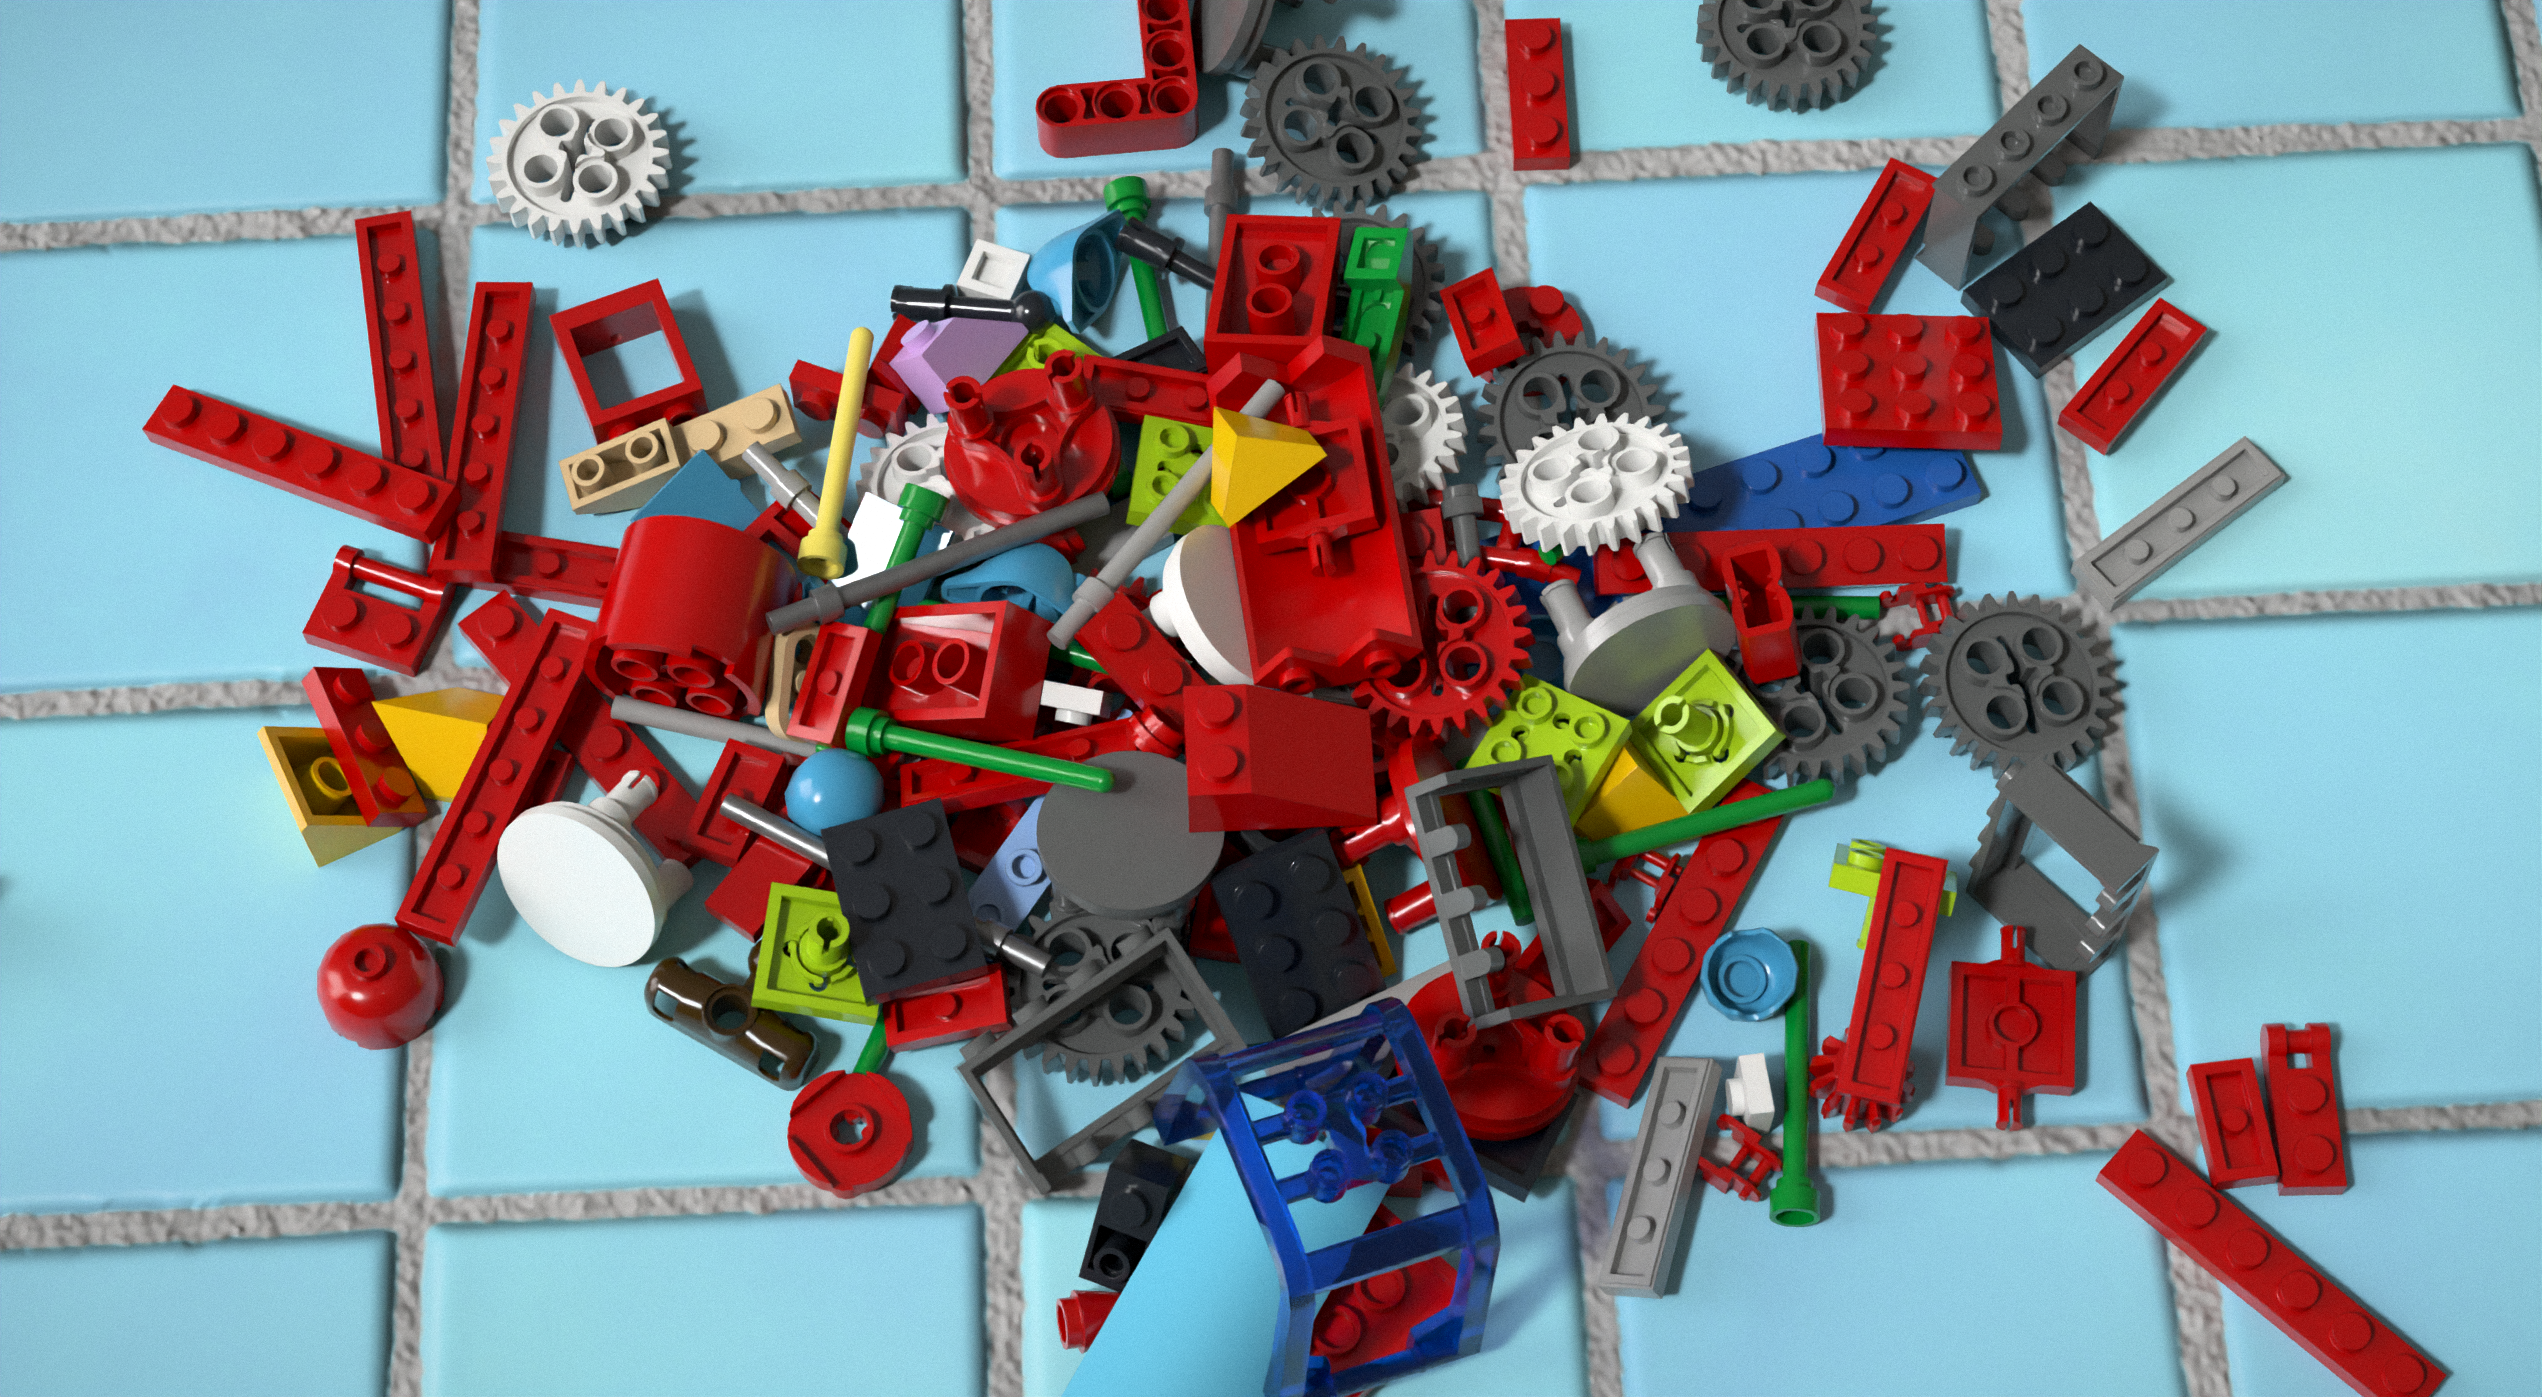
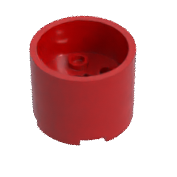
M659 515L639 519L630 524L624 532L583 661L584 671L590 681L613 700L616 695L622 696L624 693L634 699L738 722L740 717L749 714L759 716L768 687L771 654L775 637L770 631L765 614L792 604L798 586L797 574L788 560L774 548L758 538L733 527L706 519L679 515Z

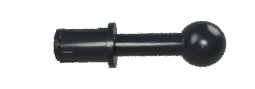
M1130 217L1115 242L1116 250L1156 269L1157 277L1162 280L1170 272H1173L1204 290L1213 293L1217 270L1182 251L1185 244L1183 238L1178 236L1173 240L1147 226V224L1139 221L1137 218Z
M945 284L942 289L895 285L890 301L891 312H896L892 315L894 321L898 314H901L913 322L928 320L930 323L953 317L1018 322L1024 324L1029 331L1028 334L1041 335L1053 325L1056 319L1051 299L1045 293L1038 290H1028L1018 295L1015 300L957 296L953 284Z

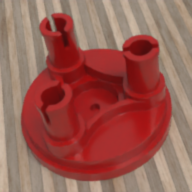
M1067 349L1057 350L1046 359L1044 369L1030 368L1011 371L997 376L981 386L975 378L970 376H958L947 383L946 389H948V392L943 393L946 405L950 411L947 418L949 429L944 445L946 473L951 488L959 502L969 513L985 524L998 529L1102 491L1106 496L1114 484L1122 456L1119 428L1109 405L1094 390L1093 384L1088 377L1084 376L1082 359L1080 356L1075 359L1076 354L1074 351Z
M1416 734L1400 743L1399 750L1390 755L1388 772L1392 789L1376 797L1377 825L1343 826L1335 828L1330 832L1334 843L1341 842V844L1335 845L1334 848L1345 865L1350 867L1356 861L1392 843H1395L1397 846L1407 845L1423 862L1404 788L1444 772L1455 771L1438 747L1424 735ZM1466 794L1439 798L1446 826L1463 823L1471 832L1470 845L1465 849L1454 852L1462 886L1481 885L1484 887L1488 895L1487 906L1499 901L1502 898L1503 891ZM1428 880L1384 901L1387 917L1393 928L1400 935L1438 916Z
M1497 930L1491 931L1484 937L1481 949L1496 946L1503 952L1505 959L1502 970L1487 975L1496 1010L1555 997L1536 981L1513 971L1522 951L1520 941L1515 935L1508 931H1503L1498 945H1495ZM1453 971L1432 980L1418 990L1406 1005L1399 1020L1394 1039V1057L1396 1069L1403 1087L1414 1103L1427 1116L1458 1134L1481 1140L1501 1141L1531 1135L1548 1126L1562 1113L1571 1100L1581 1072L1580 1046L1582 1044L1581 1041H1584L1585 1029L1577 1018L1563 1011L1477 1031L1475 1023L1469 1027L1467 1026L1471 1018L1464 1014Z

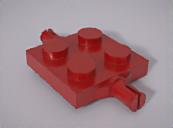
M1296 391L1297 405L1292 393L1287 394L1283 399L1288 426L1308 431L1327 456L1253 510L1257 543L1263 555L1297 547H1308L1311 574L1315 577H1325L1324 565L1328 576H1331L1337 571L1332 541H1336L1340 537L1380 528L1364 432L1358 415L1330 422L1312 421L1308 394Z
M2006 925L2000 929V959L1983 964L1951 962L1948 970L1945 1085L1980 1088L1996 1093V1128L2003 1131L2006 1130L2009 1123L2010 1108L2009 1131H2018L2023 1128L2022 1096L2033 1093L2071 1096L2074 1090L2076 972L2044 969L2031 962H2026L2027 929L2017 925L2013 946V925Z

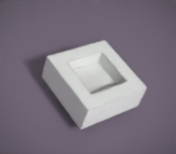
M977 239L956 284L958 296L1015 300L1020 294L1027 278V270L1031 262L1030 255Z
M1044 680L1040 704L1056 708L1055 720L1091 726L1092 716L1109 719L1114 695L1104 691Z
M1764 1053L1741 1055L1738 1057L1734 1077L1726 1079L1725 1083L1729 1113L1732 1117L1740 1116L1741 1123L1759 1135L1769 1134L1775 1109Z

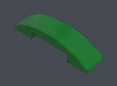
M1356 227L1344 274V280L1351 287L1352 291L1340 339L1369 347L1379 408L1381 410L1396 370L1407 322L1413 268V233L1409 228Z

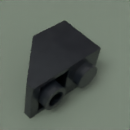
M1130 1139L1109 1166L1078 1277L1117 1292L1123 1291L1181 1192L1190 1159L1136 1139Z

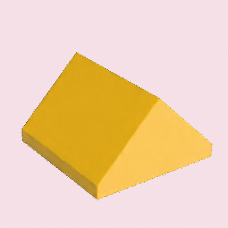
M263 726L257 733L300 832L318 868L395 835L403 828L367 827L323 728Z

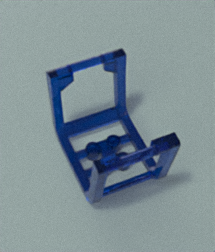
M1391 996L1368 1003L1360 1015L1220 1056L1216 1052L1207 1051L1187 1057L1153 1110V1120L1164 1147L1214 1132L1219 1127L1268 1245L1279 1280L1280 1300L1273 1348L1263 1387L1265 1397H1346L1419 1372L1424 1373L1428 1369L1480 1352L1501 1247L1497 1213L1485 1175L1422 1032L1411 1011L1400 999ZM1388 1040L1403 1075L1385 1081L1380 1075L1369 1072L1377 1053L1385 1041ZM1334 1049L1329 1057L1301 1066L1296 1065L1294 1068L1238 1085L1234 1078ZM1240 1092L1268 1102L1289 1095L1292 1096L1285 1105L1283 1112L1252 1121ZM1415 1100L1429 1133L1409 1138L1402 1131L1394 1129L1385 1130L1376 1137L1371 1147L1367 1146V1133L1364 1126L1378 1122L1383 1115L1384 1109ZM1325 1131L1327 1149L1321 1150L1314 1156L1308 1170L1276 1180L1263 1146L1285 1139L1295 1144L1307 1145L1316 1141L1321 1133ZM1440 1157L1459 1205L1315 1251L1305 1252L1299 1232L1287 1205L1311 1197L1317 1202L1325 1204L1334 1203L1340 1200L1347 1190L1375 1181L1384 1184H1395L1403 1180L1411 1166ZM1462 1249L1450 1305L1410 1328L1406 1341L1407 1349L1331 1374V1365L1327 1356H1309L1316 1308L1315 1295Z

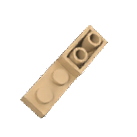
M779 383L675 427L666 418H662L558 462L572 510L576 515L607 513L643 507L699 450L704 449L730 479L740 480L757 473L742 459L744 451L754 442L759 441L773 454L803 440L788 394Z

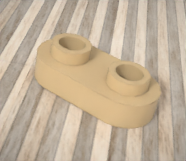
M811 622L774 637L768 677L765 718L770 731L782 740L807 743L787 735L786 731L790 722L789 705L793 702L795 706L821 626L818 623ZM799 642L800 654L795 660V648Z

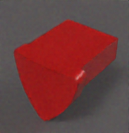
M898 314L869 365L866 382L905 394L908 414L916 415L922 403L889 364L904 347L901 343L902 337L917 324Z
M1023 799L960 812L950 829L959 866L981 875L1028 810Z

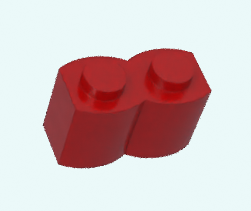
M1762 540L1725 549L1721 559V571L1746 673L1756 684L1799 675L1802 667V651L1792 602L1787 594L1781 559L1776 548L1768 540Z

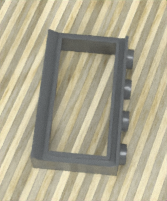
M2081 44L2074 48L1932 183L1935 192L1923 238L1925 247L1915 256V259L1959 291L1966 284L1972 252L1978 256H1986L1992 251L1995 235L1980 222L1982 216L1992 206L2013 221H2023L2026 219L2030 210L2031 200L2014 185L2028 172L2048 186L2057 187L2061 185L2066 175L2067 166L2050 151L2063 138H2066L2094 160L2102 153L2125 76Z
M2043 749L2028 764L2021 759L2017 760L2004 772L1996 783L1995 788L2000 793L1986 812L1991 819L1977 838L1982 845L1969 862V866L1973 871L1965 892L2003 926L2013 925V935L2017 925L2025 927L2027 929L2026 947L2052 970L2075 971L2077 988L2116 951L2159 853V849L2140 844L2141 839L2060 767L2055 763L2050 766L2046 762L2049 752ZM2037 826L2105 887L2095 900L2100 907L2090 918L2084 915L2025 862Z
M1552 754L1444 772L1404 788L1464 1014L1471 1018L1470 1022H1468V1027L1475 1023L1477 1031L1578 1009L1618 996ZM1500 788L1556 997L1497 1010L1494 1005L1487 975L1502 970L1505 963L1504 955L1496 946L1479 949L1470 915L1471 913L1483 910L1487 906L1488 895L1481 885L1462 886L1454 852L1465 849L1470 845L1471 832L1463 823L1446 826L1439 800L1441 797Z
M1145 925L1116 945L1122 956L1102 969L1096 959L1064 979L1070 989L1068 992L1050 1004L1043 994L1012 1014V1017L1018 1024L999 1038H996L991 1029L959 1049L965 1060L953 1069L959 1075L1021 1169L1034 1192L1038 1195H1043L1052 1189L1051 1184L1078 1166H1084L1103 1153V1149L1128 1132L1136 1131L1155 1118V1114L1180 1097L1188 1096L1208 1082V1078L1232 1062L1241 1061L1252 1054L1169 927L1153 934L1149 926ZM1161 957L1215 1040L1034 1161L979 1077Z

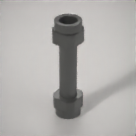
M1460 484L1442 490L1443 501L1441 502L1443 520L1453 522L1456 549L1464 569L1475 556L1482 560L1476 518L1484 516L1482 497L1478 495L1476 484ZM1473 606L1461 608L1457 611L1458 619H1461L1462 623L1470 621L1477 613L1478 608Z

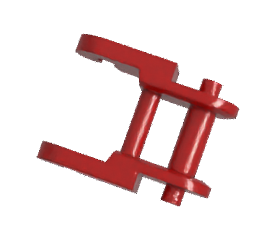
M1925 582L1900 586L1896 591L1897 594L1894 596L1891 595V591H1884L1879 595V602L1883 608L1904 605L1917 608L1922 628L1911 632L1909 639L1905 640L1903 634L1896 635L1892 639V642L1896 645V651L1903 652L1925 648L1934 633L1941 634L1939 627L1948 615L1958 619L1954 616L1950 599L1956 594L1955 588L1951 585L1937 584L1932 588H1926ZM1938 604L1942 620L1930 622L1925 606Z
M1651 850L1618 859L1610 872L1608 883H1605L1604 886L1612 895L1619 881H1626L1631 876L1655 888L1654 894L1656 899L1654 906L1649 909L1645 918L1646 922L1654 924L1673 891L1675 879L1672 878L1673 874L1680 875L1683 867L1678 865L1681 854L1676 853L1670 859ZM1640 858L1664 870L1659 880L1635 868Z
M1721 1114L1716 1120V1125L1723 1131H1726L1727 1128L1731 1129L1732 1139L1742 1145L1741 1149L1728 1167L1723 1166L1720 1169L1699 1156L1696 1171L1698 1168L1702 1170L1703 1180L1724 1194L1731 1188L1739 1193L1738 1197L1741 1200L1746 1201L1748 1199L1753 1202H1759L1762 1194L1757 1188L1770 1170L1780 1172L1783 1169V1163L1778 1158L1779 1154L1775 1150L1771 1149L1768 1151L1760 1145L1761 1135L1732 1116ZM1748 1155L1759 1162V1164L1748 1179L1745 1180L1735 1172Z

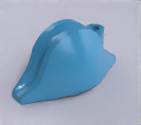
M1120 209L1109 211L1095 220L1070 229L1051 239L1038 250L1029 264L1027 280L1032 290L1045 293L1051 299L1056 317H1063L1072 333H1082L1108 308L1114 294L1122 252L1115 249V242L1121 229L1127 224Z
M1030 542L991 556L979 567L946 579L941 586L942 598L952 603L1008 600L1055 625L1074 603L1072 595L1087 577L1080 573H1073L1069 562L1054 548L1043 543Z

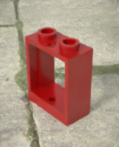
M658 278L549 316L558 349L596 445L662 418H666L675 427L709 413L702 384ZM661 330L682 382L601 410L581 358Z

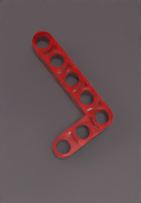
M1136 0L1144 78L1056 85L1047 88L1039 95L1035 107L1038 140L1041 148L1047 154L1055 158H1076L1168 150L1185 147L1195 140L1199 131V107L1188 0ZM1165 65H1175L1171 67H1164ZM1170 111H1179L1178 113H1175V114H1174V113H1167V112H1170ZM1114 116H1125L1122 118H1111ZM1061 120H1063V121H1069V122H1065V123H1055V122L1061 121Z

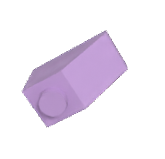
M958 317L934 323L924 320L913 326L902 337L901 343L904 347L889 364L930 414L944 413L949 411L943 393L948 392L946 385L950 380L958 376H970L975 378L980 383V386L983 385L1029 331L1023 323Z

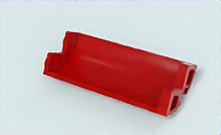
M1320 334L1288 365L1239 351L1206 382L1212 424L1214 406L1239 413L1267 379H1272L1279 383L1285 390V396L1292 393L1296 405L1295 392L1307 393L1312 421L1330 422L1358 415L1364 432L1380 526L1378 529L1340 537L1336 541H1332L1337 571L1333 575L1328 576L1323 565L1325 577H1315L1311 574L1308 547H1297L1263 555L1257 543L1253 511L1229 528L1254 685L1280 689L1281 692L1302 696L1318 688L1345 685L1367 678L1382 679L1391 677L1401 670V664L1415 657L1424 648L1369 347ZM1284 397L1268 414L1265 420L1288 426L1286 408L1283 402Z

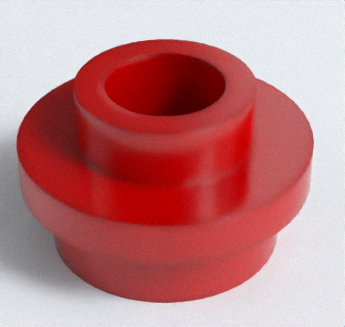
M1150 704L1144 712L1136 711L1131 716L1129 722L1135 731L1131 735V739L1142 752L1156 753L1174 760L1182 753L1180 745L1185 740L1184 728L1175 718L1154 704Z

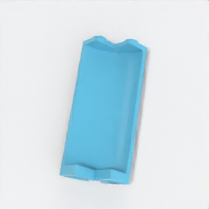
M1238 1092L1061 1397H1271L1396 1175L1331 1132L1326 1137L1319 1131L1307 1127L1301 1122V1116L1261 1098Z

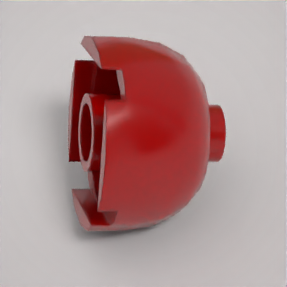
M390 923L364 924L342 934L326 950L317 970V996L328 1023L339 1036L342 1035L348 1040L355 1041L359 1047L369 1050L393 1049L418 1038L428 1028L426 1022L433 1016L436 1007L440 1010L444 1001V976L430 947L414 933Z

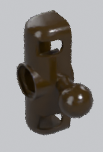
M762 940L758 941L750 950L747 958L750 975L743 986L735 983L726 984L705 971L698 973L679 957H668L655 967L644 989L646 1008L652 1016L780 1089L794 1091L804 1084L820 1058L819 1041L816 1036L809 1030L806 1032L799 1030L787 1017L774 1010L751 1006ZM787 945L783 948V952L786 956L790 957ZM658 991L678 1001L674 1018L667 1016L655 1006ZM728 1012H739L747 1017L746 1021L735 1029H724L716 1024L717 1020ZM764 1051L785 1062L779 1078L771 1075L761 1067L760 1063Z

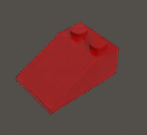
M1227 214L1203 340L1209 375L1217 373L1239 351L1288 365L1320 334L1333 337L1342 232L1341 218Z
M1008 600L896 607L871 670L860 707L886 711L890 718L897 721L900 727L949 737L981 741L1033 740L1051 645L1047 633L1054 626V623Z
M1249 684L1183 686L1189 833L1377 825L1370 710Z

